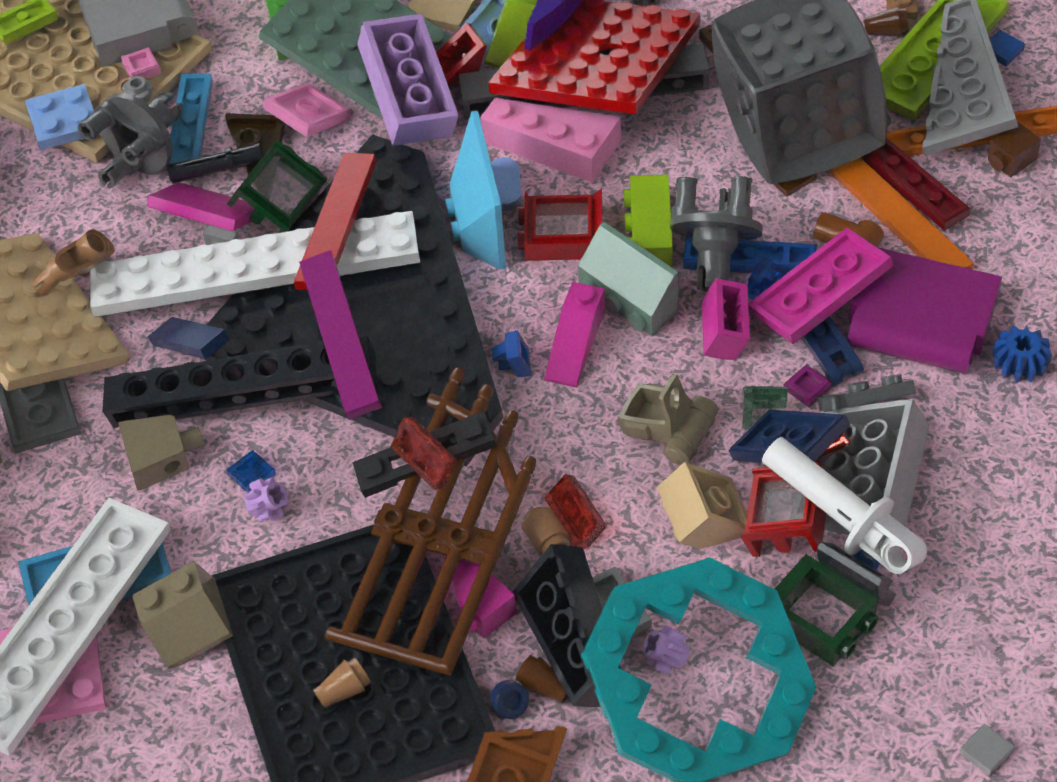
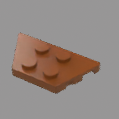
M558 726L554 730L533 731L532 728L519 729L513 733L505 731L485 732L467 782H549L568 728Z

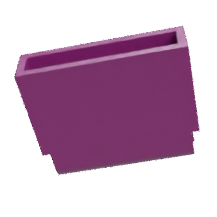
M879 248L891 256L893 267L853 297L849 324L851 325L847 340L849 345L968 374L974 354L981 355L999 298L1002 276Z

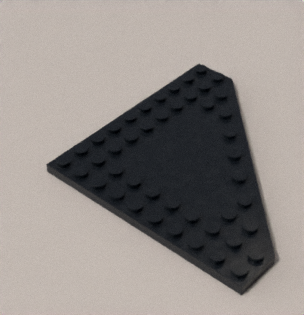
M372 134L356 152L375 154L376 165L355 220L390 215L396 212L412 211L420 262L340 276L359 336L367 335L376 352V391L382 407L350 420L404 442L426 433L436 410L427 406L429 394L433 393L442 396L451 373L458 367L465 371L464 380L459 386L460 389L454 401L458 405L471 411L475 400L478 399L477 395L482 386L488 384L493 387V395L490 402H488V408L485 413L491 429L494 431L504 418L424 152L405 145L392 146L391 140ZM333 180L288 231L315 227ZM295 284L234 293L207 323L209 326L225 329L230 339L204 360L209 361L219 357H234L251 352H265L281 349L286 346L296 347L323 341L308 290H296ZM340 394L303 399V401L347 418ZM448 415L444 426L459 420ZM456 437L436 444L432 453L456 445ZM474 456L466 458L464 466L467 467Z

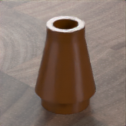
M895 6L872 16L863 17L868 35L902 36V33L909 32L906 7L898 9V6Z
M529 655L520 667L515 680L521 683L526 690L562 704L567 694L553 668L541 656L536 658Z

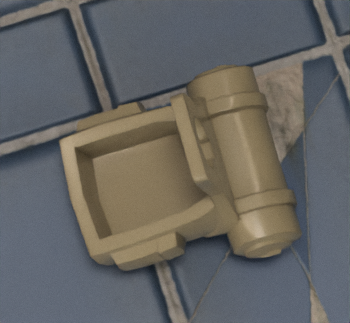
M672 374L664 386L651 383L638 384L627 399L618 417L620 428L627 436L666 444L664 447L666 458L674 464L682 465L684 462L689 463L697 454L701 441L715 422L718 407L715 402L703 396H694L691 400L685 394L679 376Z

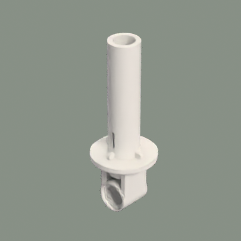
M783 437L776 439L766 450L762 458V462L851 532L844 545L846 553L854 555L863 549L888 571L895 574L903 573L925 560L927 548L924 541L890 515L894 505L892 499L883 497L879 501L872 503L871 506L868 505ZM900 547L904 548L907 552L908 560L902 557Z

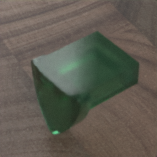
M744 386L742 390V428L752 427L753 409H786L787 387Z

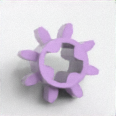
M274 477L266 480L260 478L251 482L249 485L252 491L244 494L248 513L258 517L259 522L267 519L273 521L282 517L283 512L281 508L289 505L285 487L275 482Z
M667 625L663 626L661 632L654 630L649 633L643 645V653L648 657L646 664L665 674H669L671 667L675 669L681 668L689 656V646L684 642L687 636Z

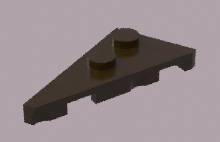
M225 114L226 125L236 148L260 143L265 155L277 139L282 143L286 123L274 115ZM271 161L252 183L254 189L268 200H270L277 168ZM257 164L245 166L248 175Z

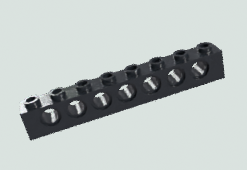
M367 335L359 336L375 388H377L376 352ZM318 341L308 345L286 346L277 350L251 352L246 355L219 357L215 360L196 363L187 362L178 366L156 367L147 371L121 373L116 376L104 377L102 412L112 427L116 428L119 427L118 422L163 415H172L176 420L339 394L324 342Z

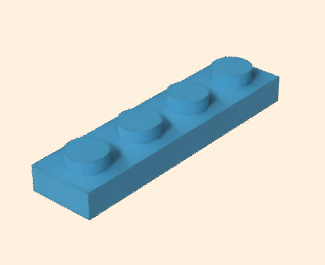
M181 74L176 105L182 103L183 113L172 124L170 137L173 152L169 164L187 161L202 155L213 86L212 74Z

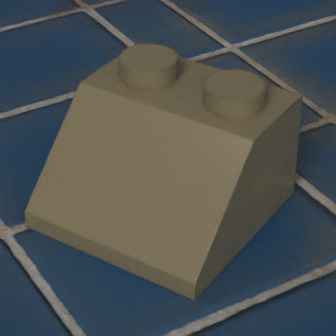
M195 561L132 595L140 624L169 669L182 665L233 636L215 578Z

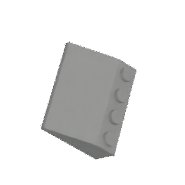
M913 399L847 407L828 412L819 411V413L846 415L850 426L816 461H820L826 472L871 506L872 503L879 501L883 497L892 499L894 505L890 515L906 527L929 430V423ZM799 491L797 492L790 520L803 519L806 497ZM826 513L824 530L847 535L851 533Z

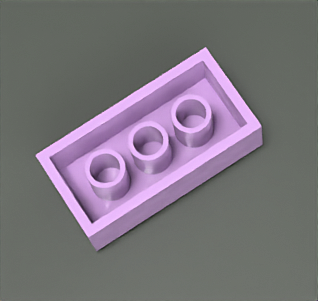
M415 14L363 22L357 45L392 146L452 137L459 115L423 15Z

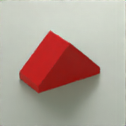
M466 23L436 52L448 86L459 81V74L478 72L480 70L487 45L470 23Z

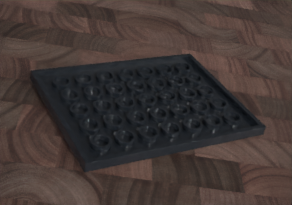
M374 524L211 575L216 580L233 634L232 637L224 642L270 782H418L474 763L485 732L495 731L463 648L453 673L449 676L325 639L329 626L342 628L380 537L371 535ZM398 542L393 543L355 633L375 638L413 546ZM426 556L389 643L409 648L436 583ZM444 602L423 650L424 653L443 658L454 631L453 623ZM356 658L371 683L364 687V692L334 703L325 709L313 690L344 660L349 662Z

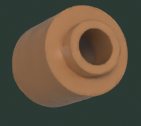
M536 507L525 515L522 530L539 555H542L550 544L571 545L569 534L551 508Z

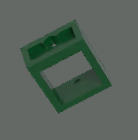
M807 554L775 588L799 645L831 666H834L841 657L845 660L848 659L857 646L856 640L862 633L868 635L874 629L879 619V616L876 615L877 598L823 566ZM813 583L856 610L833 638L789 610Z

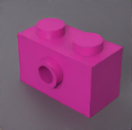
M716 278L702 299L703 355L725 360H736L750 340L748 285Z

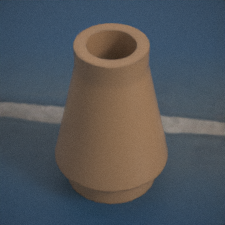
M353 658L349 662L344 660L313 691L326 709L334 703L364 692V687L370 684L371 681L356 658Z

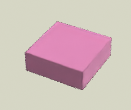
M150 47L121 57L122 64L129 78L140 76L147 79L161 74L160 66Z

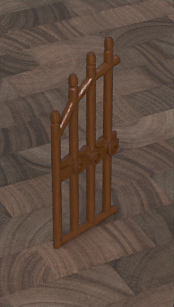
M455 368L449 377V382L446 384L442 396L430 393L428 396L427 406L436 410L426 433L444 427L448 415L457 420H462L482 411L486 412L488 402H490L493 395V387L488 384L482 386L477 395L478 399L475 400L470 411L454 402L465 374L463 369ZM509 410L503 419V425L500 426L498 434L496 435L493 432L497 447L490 450L461 523L441 517L466 460L463 457L449 462L427 514L408 509L424 472L405 479L395 505L383 503L381 510L379 509L374 520L375 524L371 531L372 536L380 537L342 628L329 626L325 635L326 640L449 676L452 675L531 480V474L534 473L536 468V458L526 456L521 464V471L516 474L509 456L507 446L519 416L516 411ZM435 445L417 451L414 461L431 455ZM499 468L509 496L493 532L475 527V524ZM398 542L413 546L375 638L355 633L393 543ZM427 551L446 555L409 648L389 643ZM460 560L479 564V570L443 658L424 653L423 650Z

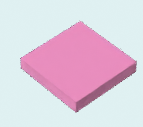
M310 83L264 99L263 109L305 137L344 123L351 116L350 109Z

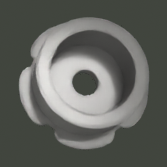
M134 76L124 83L122 89L124 94L135 96L146 103L151 98L153 84L151 81H146L144 77Z

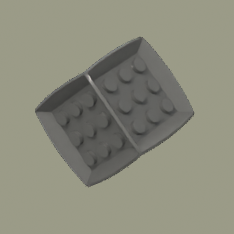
M753 0L712 21V45L715 68L728 113L746 154L767 183L772 185L818 174L855 160L885 145L887 128L891 124V118L887 113L880 66L870 37L848 0Z

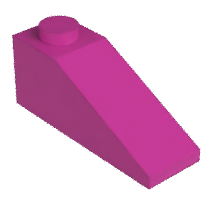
M577 282L571 283L561 310L544 381L577 388L605 313L604 288Z
M460 560L451 582L460 614L480 567L479 564ZM493 574L469 631L471 633L476 631L483 638H486L517 614L515 595Z

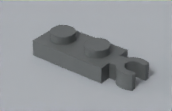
M901 374L882 377V383L869 386L868 381L848 384V391L817 397L819 411L828 412L916 394L914 381L902 379Z

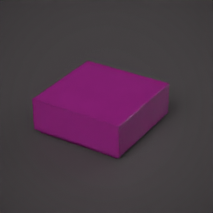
M806 364L784 383L783 389L807 407H811L817 401V397L823 396L832 388V382Z

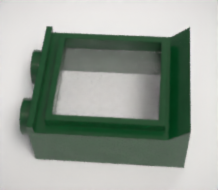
M277 139L237 188L227 205L232 208L238 199L241 198L255 209L250 215V220L253 223L259 225L266 217L280 228L278 233L287 232L328 178L321 174L317 167L308 164L299 157L291 147L284 145Z

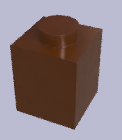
M1017 122V128L1004 131L990 140L988 161L995 170L1003 171L1009 177L1014 176L1037 160L1041 138L1019 122Z

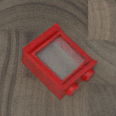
M602 189L593 195L528 196V193H525V205L518 206L519 225H524V230H518V250H525V261L581 260L599 225L603 223Z
M815 461L816 464L823 468L820 461ZM768 466L752 468L753 481L745 532L740 535L751 555L760 557L762 540L771 539L779 552L788 553L791 551V537L805 536L813 551L817 552V547L820 542H823L826 513Z

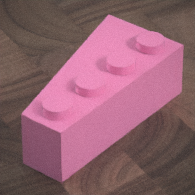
M494 98L480 117L486 144L592 183L621 143V117Z

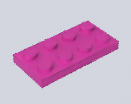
M846 228L749 302L750 314L794 344L892 268V258L849 228Z

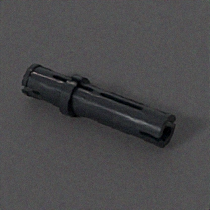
M260 143L237 149L229 147L225 148L224 152L167 164L170 181L174 184L230 170L231 173L236 172L238 168L258 164L264 154Z

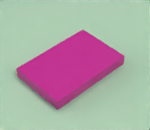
M180 182L148 195L147 203L149 208L229 231H234L252 222L250 215L255 210L244 200L240 199L231 208L227 205L231 198L230 196Z

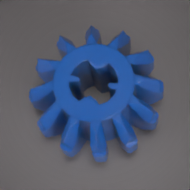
M1013 325L1009 332L1001 331L996 344L993 345L992 351L995 369H1002L1003 378L1015 374L1016 383L1021 379V376H1025L1029 382H1032L1035 375L1042 377L1052 357L1049 339L1042 338L1041 330L1031 332L1028 325L1023 330H1019Z

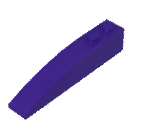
M538 0L527 23L524 49L531 50L553 34L568 20L583 0Z

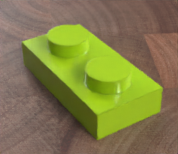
M29 0L0 14V39L5 45L57 21V12L48 0Z

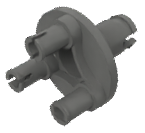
M170 92L161 93L147 104L129 94H113L98 105L91 116L78 125L79 133L86 140L91 141L100 133L105 144L115 156L114 161L98 173V178L104 186L107 184V188H112L126 175L130 176L136 171L144 174H155L169 164L173 147L167 128L174 121L178 120L183 113L182 103H178L170 110L165 106L174 97V94Z
M745 176L731 177V188H728V192H726V188L719 190V210L703 211L695 207L698 179L692 177L677 178L676 205L672 207L670 230L679 235L692 237V244L698 252L696 287L700 291L707 292L716 278L728 280L731 254L738 247L739 240H752L762 236L763 225L752 219L753 208L750 207L752 178Z

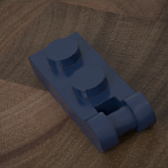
M830 316L801 338L824 371L827 379L832 382L833 387L842 383L843 378L851 374L852 376H857L864 372L860 359ZM843 358L845 363L839 366L834 364V361Z

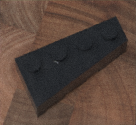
M550 544L512 593L515 595L518 606L572 705L575 707H601L595 693L596 687L590 671L586 669L581 656L603 610L583 547Z

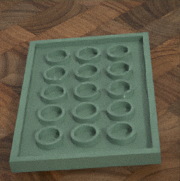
M288 0L260 30L259 39L383 119L357 45L362 23L418 13L397 0ZM424 18L434 49L437 52L452 35ZM456 83L449 85V90H451L456 85Z

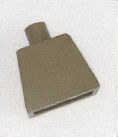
M172 415L118 422L137 491L188 470L189 466L185 452L204 447L199 427L179 432L175 417Z

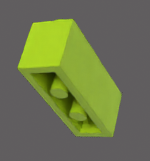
M668 174L630 176V189H624V208H631V213H625V232H632V237H628L629 239L673 267Z

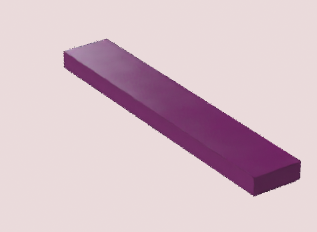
M331 250L299 261L348 420L382 408Z

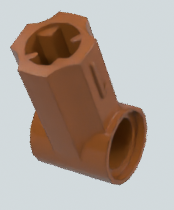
M826 212L820 214L813 230V238L825 243L829 242L846 228H849L876 247L879 246L884 237L882 228L873 221L861 220L856 224Z

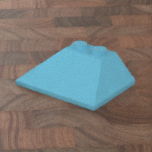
M472 111L450 181L451 198L445 199L448 217H455V221L451 222L453 240H460L462 251L501 270L506 269L502 207L478 111Z

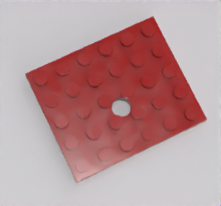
M583 0L568 20L531 50L524 49L525 40H523L488 82L489 94L637 114L701 25L700 13L689 12L686 9H662L656 5L638 6L632 5L630 2L615 3L604 0ZM612 49L610 55L600 54L603 50Z

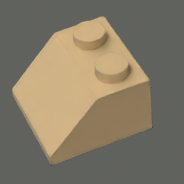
M684 462L657 486L662 499V507L670 518L674 528L673 534L679 543L703 549L741 538L740 535L745 532L747 512L731 477Z

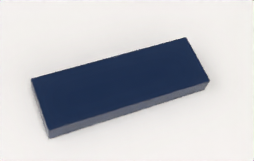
M175 317L168 319L148 336L154 346L203 359L210 357L230 339L225 329Z

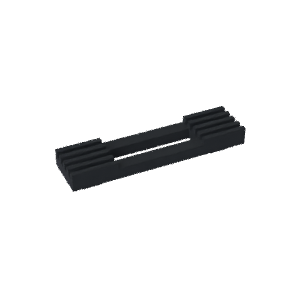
M482 411L352 463L360 490L366 498L397 486V482L458 458L463 457L466 459L497 447V443L485 411ZM456 437L458 444L395 469L392 468L391 462Z

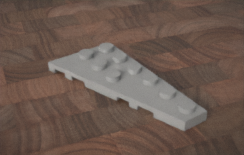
M956 0L946 3L944 6L941 25L942 38L941 44L938 45V63L934 70L929 101L931 108L929 117L926 120V139H923L922 146L925 156L1018 127L977 0Z

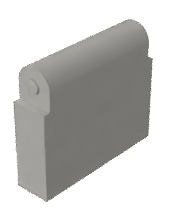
M77 0L102 67L122 62V56L150 47L152 53L172 48L171 43L187 39L194 35L197 30V22L188 0Z

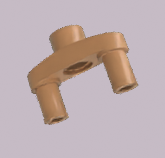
M89 229L81 238L56 253L47 262V268L32 280V285L35 288L43 283L37 292L44 296L48 295L61 281H67L78 275L86 276L91 269L106 261L115 252V248L102 232Z

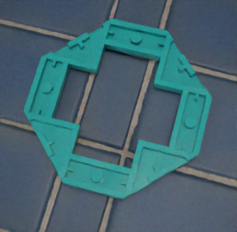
M711 557L615 586L581 654L587 670L589 669L595 684V693L604 717L608 719L615 737L613 741L618 754L672 782H706L786 756L791 749L816 690V685L777 590ZM693 594L758 625L759 628L746 655V659L779 675L753 735L720 719L716 723L705 751L637 718L652 684L618 668L645 609L679 624Z

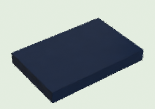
M769 409L728 451L733 460L763 463L762 458L769 446L779 437H783L815 462L850 426L847 416L843 414Z

